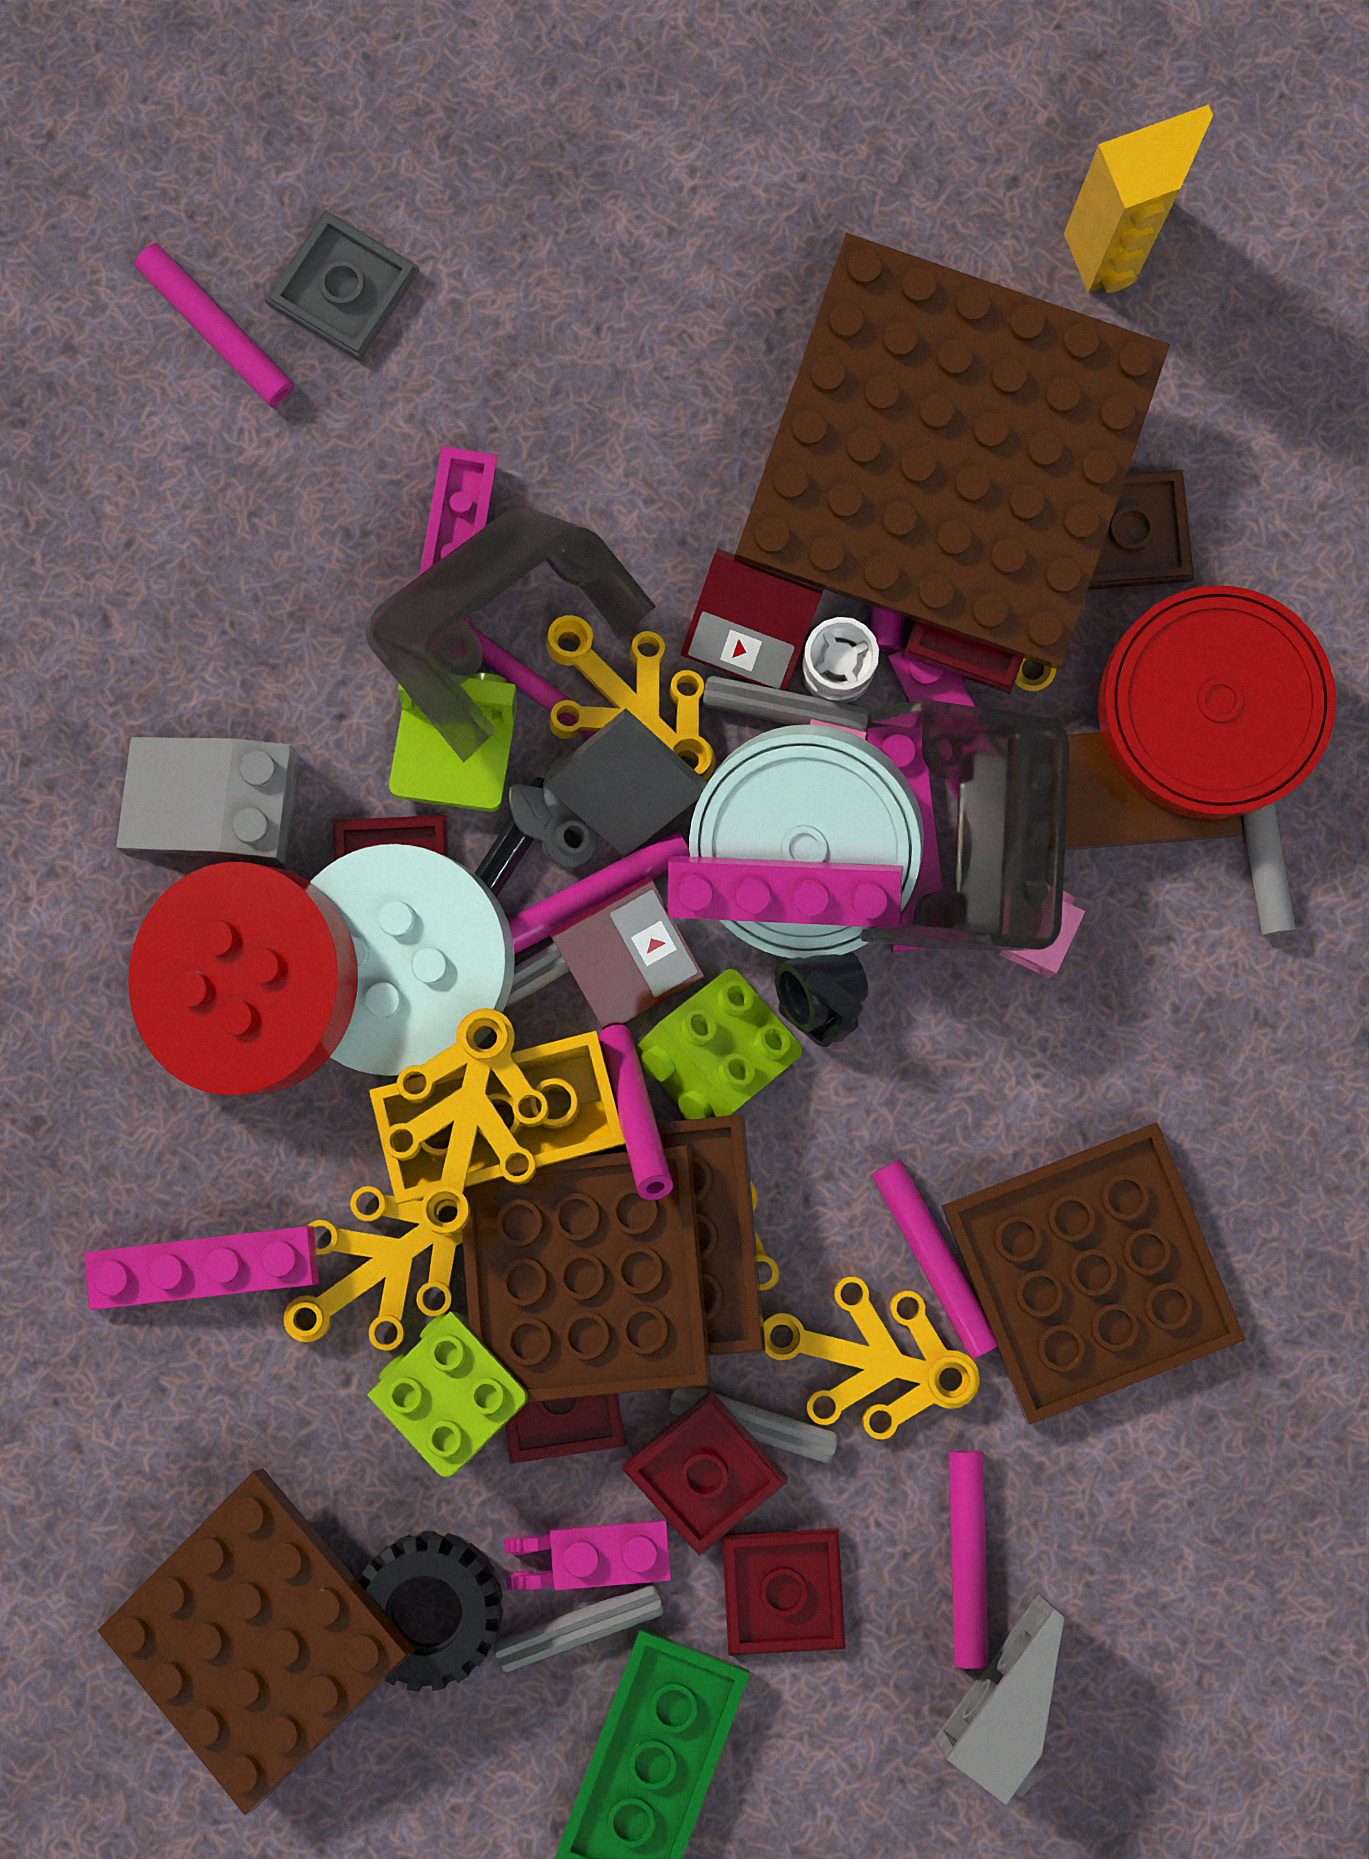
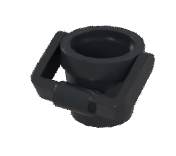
M852 951L842 955L796 957L778 964L775 971V986L780 1001L778 1005L779 1013L816 1044L828 1047L833 1042H841L857 1028L858 1016L863 1011L861 1002L868 995V983L863 966Z

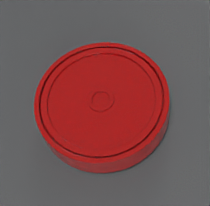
M1212 585L1185 590L1167 597L1146 611L1123 634L1113 648L1102 673L1098 694V717L1104 744L1112 761L1126 781L1137 792L1156 805L1179 815L1199 819H1227L1246 815L1276 802L1298 787L1309 776L1321 759L1331 737L1336 711V691L1332 670L1324 649L1310 628L1293 611L1273 598L1257 591L1227 585Z
M247 862L217 863L191 872L178 880L163 893L142 922L132 949L128 978L129 998L133 1017L142 1040L158 1063L178 1080L201 1091L220 1095H262L274 1093L296 1085L317 1071L329 1059L344 1037L351 1021L357 996L358 968L355 948L347 925L338 909L318 887L305 878L281 868Z

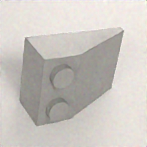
M131 737L116 848L286 867L300 756L291 744L235 738Z
M1039 1594L990 1660V1666L983 1670L935 1737L944 1756L950 1763L1005 1805H1007L1014 1794H1017L1019 1797L1023 1796L1034 1784L1041 1770V1766L1037 1764V1761L1043 1753L1064 1616Z

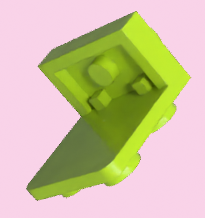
M421 665L416 670L401 668L398 694L402 711L389 780V789L392 796L401 800L487 812L498 810L503 800L518 707L515 684L507 683L503 677L490 673H477L473 675V678L450 675L448 670L433 665Z
M728 969L661 1020L636 1046V1051L645 1072L652 1079L658 1081L677 1103L684 1118L692 1120L734 1114L743 1104L793 1064L802 1055V1046L741 974L736 970Z
M450 1311L448 1314L442 1313L434 1318L421 1332L419 1337L422 1340L407 1355L402 1354L391 1361L378 1377L380 1382L367 1394L431 1467L443 1477L457 1474L528 1400L526 1389L469 1329L468 1314Z

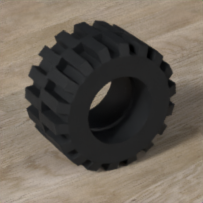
M422 1531L419 1535L412 1537L410 1534L397 1539L389 1547L386 1546L362 1572L363 1575L359 1581L360 1585L415 1649L385 1680L393 1686L397 1681L408 1684L407 1690L420 1692L423 1686H432V1691L445 1689L447 1684L454 1680L459 1683L467 1678L476 1666L479 1667L496 1639L503 1615V1609L501 1608V1599L503 1597L501 1583H496L494 1577L495 1569L489 1560L485 1562L478 1555L480 1550L472 1543L467 1546L459 1542V1536L447 1533L445 1536L435 1535V1531ZM418 1576L434 1577L447 1583L457 1594L462 1607V1618L458 1629L447 1640L434 1644L421 1643L408 1637L398 1626L393 1613V1601L398 1589L409 1579Z

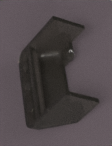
M527 506L513 507L381 603L369 617L365 628V636L369 647L463 763L472 757L497 732L496 728L461 687V684L472 677L479 669L483 658L481 643L465 620L545 560L562 580L576 587L618 640L626 636L656 607L610 548L595 532Z
M922 698L873 711L874 723L922 729V756L928 769L938 777L959 780L954 892H931L918 901L913 913V924L863 929L861 941L932 949L1030 951L1045 949L1052 945L1059 936L1062 924L1070 751L1068 736L1063 727L1055 720L1047 717Z

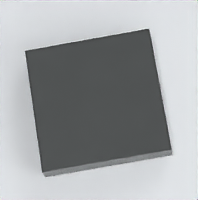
M325 210L265 300L271 308L358 361H361L420 271L418 265Z
M626 708L547 773L544 781V786L625 857L698 800L707 785L706 780Z

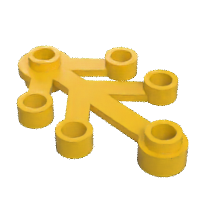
M565 615L557 618L551 624L546 640L548 654L555 662L561 665H574L616 708L580 706L572 700L560 701L552 708L549 719V726L553 734L562 739H571L576 737L581 730L599 731L626 708L679 757L691 758L696 765V768L693 770L704 780L708 781L715 769L716 759L712 747L699 736V702L705 687L702 677L694 671L682 670L672 678L668 694L672 703L677 706L675 733L659 717V664L665 652V643L660 635L652 631H643L637 634L632 641L629 654L632 663L636 666L635 693L591 649L593 632L585 620L574 615ZM569 639L577 644L578 649L573 652L565 651L559 647L558 643ZM643 643L652 644L656 648L657 654L652 657H646L639 652L638 646ZM689 683L695 688L696 693L692 696H685L679 692L677 685ZM561 713H570L576 718L577 723L573 726H564L559 723L557 716Z
M478 1009L466 1015L457 1028L455 1044L420 1066L413 1065L403 1069L397 1079L398 1091L407 1101L422 1103L433 1094L434 1083L467 1065L462 1088L408 1123L392 1125L384 1135L386 1151L393 1158L406 1161L414 1158L419 1153L422 1142L454 1122L440 1185L431 1189L424 1196L420 1207L421 1217L425 1225L440 1235L456 1234L469 1221L471 1214L470 1204L463 1195L478 1126L499 1157V1168L507 1181L517 1185L524 1184L530 1181L536 1172V1161L533 1155L527 1149L518 1145L486 1095L491 1069L513 1098L512 1110L516 1119L522 1125L535 1127L542 1124L549 1114V1105L541 1092L532 1089L510 1054L515 1045L513 1026L504 1014L494 1009ZM485 1029L493 1030L497 1034L496 1043L489 1049H481L475 1043L477 1034ZM415 1074L424 1076L426 1078V1087L421 1093L410 1094L406 1091L405 1084L410 1076ZM536 1098L541 1102L542 1108L536 1117L526 1118L520 1114V1105L525 1099ZM403 1131L411 1133L413 1137L411 1148L405 1152L395 1151L392 1146L394 1136ZM516 1155L525 1156L529 1161L528 1170L521 1176H513L507 1171L508 1161ZM445 1201H452L456 1203L458 1208L456 1218L448 1223L440 1222L436 1215L438 1206Z
M364 1186L359 1188L352 1195L350 1206L353 1214L360 1220L375 1221L381 1216H386L419 1225L398 1239L339 1229L327 1220H316L308 1224L307 1226H314V1230L319 1226H324L331 1232L330 1244L323 1249L316 1247V1255H326L335 1251L371 1257L372 1259L318 1297L305 1295L291 1301L286 1307L283 1317L287 1333L293 1339L300 1342H312L322 1338L331 1327L333 1314L385 1278L379 1317L370 1325L369 1339L373 1346L379 1350L388 1351L397 1348L403 1342L406 1334L402 1318L413 1258L433 1244L428 1283L419 1289L416 1300L419 1309L428 1316L434 1317L446 1313L453 1303V1294L449 1286L456 1247L463 1243L462 1230L453 1235L437 1234L429 1229L422 1220L420 1212L422 1201L414 1200L397 1205L394 1196L385 1195L376 1187ZM372 1192L379 1199V1208L374 1214L366 1215L359 1208V1200L363 1194ZM452 1201L441 1203L436 1211L438 1220L439 1213L444 1207L453 1206L458 1210L456 1203ZM432 1287L441 1289L445 1294V1304L439 1310L430 1309L424 1301L426 1292ZM304 1307L312 1309L316 1314V1324L310 1330L301 1329L296 1322L297 1313ZM384 1321L393 1323L398 1331L396 1340L391 1344L381 1342L377 1336L378 1326Z
M854 1276L844 1277L838 1281L834 1288V1299L839 1307L849 1311L869 1346L804 1330L802 1323L796 1317L787 1313H775L763 1321L766 1348L764 1352L773 1359L789 1360L798 1353L863 1369L828 1391L827 1389H820L809 1396L806 1403L807 1414H809L808 1416L812 1421L819 1425L834 1423L839 1418L842 1410L895 1378L920 1383L887 1406L885 1404L879 1405L880 1403L874 1404L864 1412L862 1418L864 1430L872 1438L884 1440L890 1438L896 1432L899 1424L934 1403L947 1409L960 1408L968 1404L975 1397L979 1388L980 1375L974 1361L960 1351L946 1350L925 1315L924 1300L913 1291L905 1290L895 1294L891 1299L889 1309L892 1318L896 1322L907 1325L925 1360L905 1356L900 1353L869 1301L868 1286L862 1279ZM850 1282L858 1284L862 1289V1298L855 1305H848L841 1298L842 1287ZM904 1297H912L918 1304V1312L911 1319H903L897 1312V1304ZM777 1325H786L793 1333L792 1341L786 1347H777L771 1341V1331ZM946 1368H955L960 1373V1384L953 1390H945L939 1382L940 1374ZM821 1396H828L835 1403V1410L828 1418H819L813 1411L815 1400ZM879 1410L886 1411L891 1417L890 1427L882 1433L874 1432L869 1424L871 1415Z

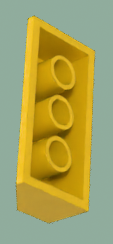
M1210 105L1098 144L1064 232L1088 293L1102 287L1105 288L1107 293L1117 292L1130 286L1137 280L1136 275L1140 273L1211 122L1213 113Z
M596 1031L510 1054L532 1089L541 1092L548 1102L549 1114L546 1120L538 1126L527 1127L516 1119L512 1110L514 1100L491 1069L486 1095L518 1145L527 1149L533 1155L536 1161V1168L625 1145ZM467 1065L434 1083L433 1094L422 1103L407 1101L398 1091L397 1083L369 1090L397 1205L424 1198L431 1189L440 1185L454 1122L422 1142L419 1153L414 1158L406 1161L397 1160L386 1151L384 1135L392 1125L408 1123L462 1088ZM421 1076L407 1080L405 1084L406 1091L410 1094L421 1093L426 1087V1078ZM536 1098L525 1099L520 1105V1114L526 1118L536 1117L541 1111V1102ZM479 1126L465 1187L504 1177L499 1168L500 1159ZM405 1131L397 1133L392 1140L393 1149L397 1152H405L413 1144L412 1134ZM522 1155L513 1156L508 1161L507 1171L511 1175L527 1171L529 1167L528 1159Z

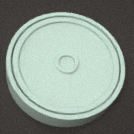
M805 724L786 726L762 733L734 750L717 768L701 793L695 807L689 835L690 857L903 866L901 911L907 904L914 889L921 865L924 845L923 821L917 799L907 779L895 763L876 746L850 732L828 726ZM720 920L727 929L748 944L765 952L792 959L796 957L807 958L815 955H842L866 945L887 929L882 927Z
M387 844L367 847L349 853L328 865L311 880V883L331 900L344 919L354 944L358 968L357 996L351 1021L344 1037L330 1058L361 1072L375 1075L399 1076L403 1069L413 1065L420 1066L455 1044L456 1031L460 1022L472 1011L488 1008L503 1012L514 978L515 956L512 933L505 913L495 895L475 873L464 865L425 848L411 845ZM490 1029L482 1030L477 1034L475 1039L477 1046L491 1032Z

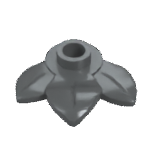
M568 755L559 756L551 765L548 773L567 758ZM544 782L543 789L521 784L510 787L509 802L516 825L523 834L541 841L542 850L552 863L562 868H576L591 859L596 849L597 837L601 835L544 786ZM566 829L576 834L578 839L576 848H571L566 844L564 840Z

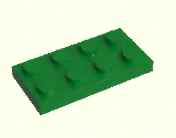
M640 1627L554 1859H682L748 1681L750 1670Z

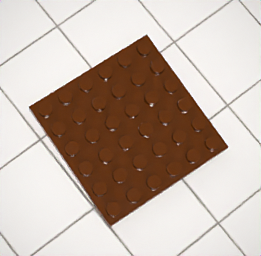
M846 233L734 558L1059 670L1063 665L1170 344Z

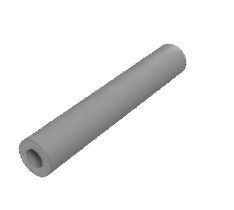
M1274 802L1257 811L1242 815L1262 936L1296 931Z

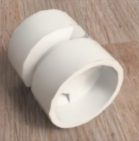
M836 617L822 622L812 631L806 642L801 669L805 687L816 698L845 704L856 701L867 691L878 665L879 648L875 636L866 625L853 618Z

